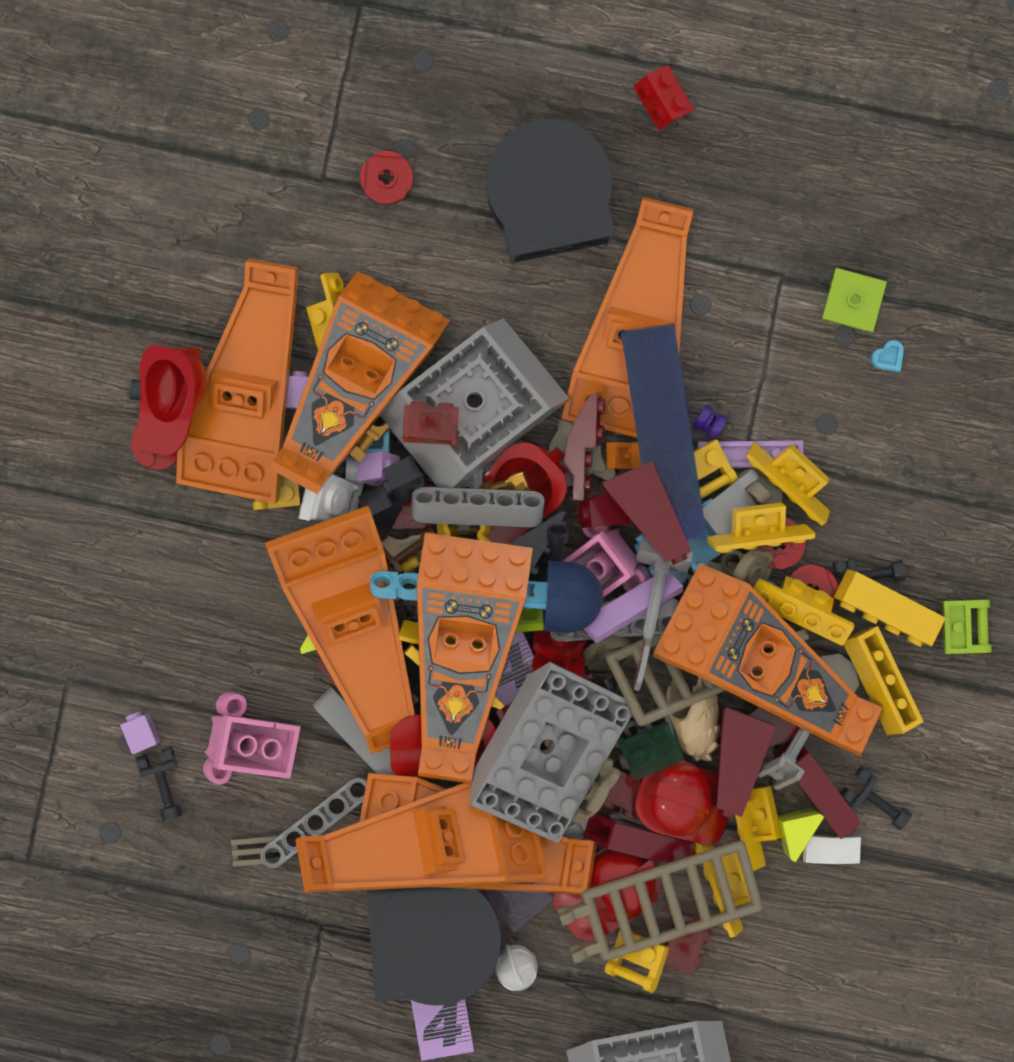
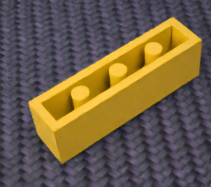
M847 569L833 597L841 601L840 607L852 613L855 610L864 613L862 618L873 624H877L878 621L886 624L885 630L899 636L900 632L907 635L906 641L918 647H921L922 644L932 646L946 619L880 583Z
M879 627L865 628L849 636L844 646L871 703L883 707L879 719L886 734H904L923 723L924 721Z

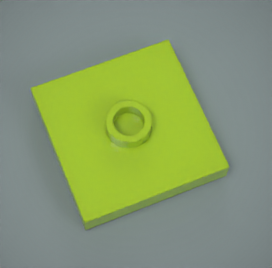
M835 268L821 320L873 333L887 282Z

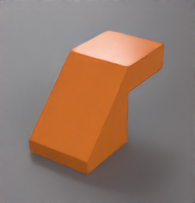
M658 442L606 443L607 469H635L653 461L656 469L666 468L665 442L664 444Z

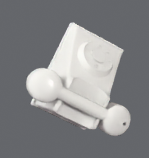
M347 456L345 479L332 474L319 494L305 488L298 518L307 521H327L357 510L359 506L358 497L361 496L364 483L357 481L358 461L351 456Z

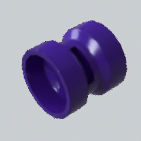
M705 404L692 427L698 431H705L707 436L714 440L719 435L728 418L722 414L717 415L713 412V408Z

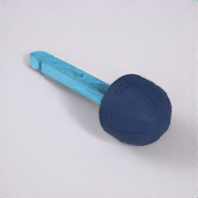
M548 561L546 582L528 581L523 608L544 609V631L576 632L588 627L599 615L603 603V591L595 574L585 566L573 562ZM376 572L370 578V592L378 598L396 599L397 596L404 600L417 601L418 574L404 573L398 575V572ZM378 582H386L389 585L387 587L381 588L376 586L375 584ZM410 583L416 587L414 589H405L402 586Z

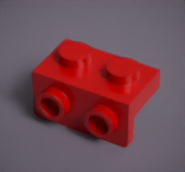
M669 65L646 74L634 85L639 99L644 104L659 131L695 110Z

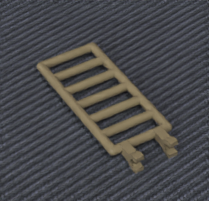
M805 629L796 632L804 641L809 639ZM663 634L653 635L650 647L657 646ZM643 639L611 652L606 656V661L639 726H645L726 691L701 678L705 688L691 693L680 669L664 662L682 697L668 703L647 662L643 678L658 708L644 714L619 663L620 660L632 655L638 666L644 643ZM759 670L753 671V674L755 676H760L762 672Z
M738 840L586 889L582 892L583 902L557 907L563 926L572 923L575 919L588 915L595 939L569 945L575 964L583 961L588 956L598 953L603 961L616 959L762 911L763 904L744 841ZM736 852L751 901L750 904L738 908L735 906L722 857ZM712 861L726 910L710 916L696 865ZM684 869L687 871L701 919L688 924L684 922L671 873ZM659 877L661 878L675 928L661 933L645 884L646 881ZM634 885L650 935L634 941L619 891ZM606 894L610 895L624 941L623 945L611 949L608 947L594 902V898Z

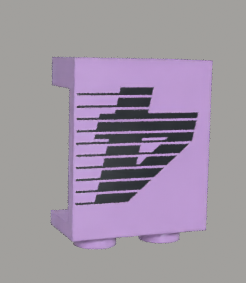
M516 632L496 691L495 696L504 705L514 700L524 680L531 674L534 655L523 632Z
M465 999L453 1004L436 1006L425 1005L411 1000L421 1061L474 1052L473 1036H471Z

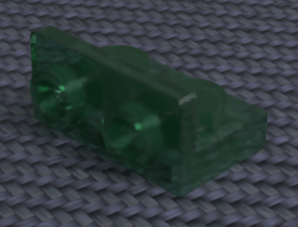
M663 722L619 742L625 761L635 781L684 760L683 753L672 734L668 722Z

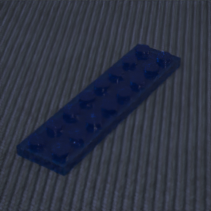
M673 323L621 332L641 466L653 461L686 539L707 536L675 325Z

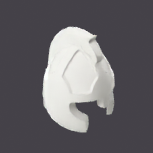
M506 944L505 948L500 952L494 971L499 982L505 988L512 991H522L530 987L536 979L538 971L537 959L524 946Z

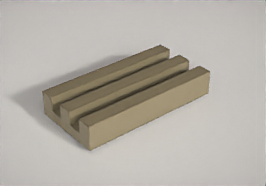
M278 835L232 839L233 867L263 864L261 858L239 860V855L261 854L263 848L238 850V845L266 843L272 841ZM270 848L266 851V853L279 852L276 848ZM281 854L280 856L267 857V859L272 862L278 861Z

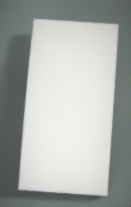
M828 834L812 835L803 850V862L820 864L860 863L861 837L849 835L840 839L838 836Z

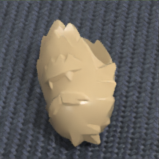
M700 677L698 678L697 685L693 686L692 693L705 688ZM673 679L671 686H668L667 689L668 703L682 698ZM717 695L669 715L676 734L678 747L696 762L699 759L711 761V753L718 747L720 709Z

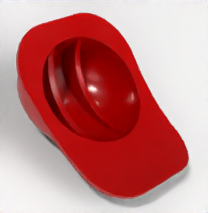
M152 345L144 351L140 360V411L136 427V444L142 451L170 456L179 451L187 439L193 413L199 407L205 394L207 377L204 365L200 361V348L191 346L170 348Z
M529 442L514 444L507 448L483 476V482L492 479L493 483L506 480L514 472L523 471L530 491L538 492L544 497L543 518H545L559 507L567 493V479L559 463L565 457V454L558 447L548 452L546 449ZM491 526V533L487 538L490 542L509 544L521 537L532 527Z
M421 714L408 716L400 720L390 733V765L392 772L397 776L437 779L418 776L422 751ZM489 719L487 720L475 757L474 768L496 731V725Z
M676 757L658 758L645 769L635 801V810L641 823L649 830L710 846L716 844L721 839L728 817L719 814L720 809L714 805L716 775Z
M603 847L595 854L590 888L654 868L655 866L649 859ZM660 877L645 882L652 905L660 894ZM635 885L619 890L628 921H631L643 913ZM553 894V906L557 912V907L583 902L582 895ZM606 894L594 898L604 934L607 935L619 928L610 895ZM588 915L567 924V927L575 937L585 941L595 939Z

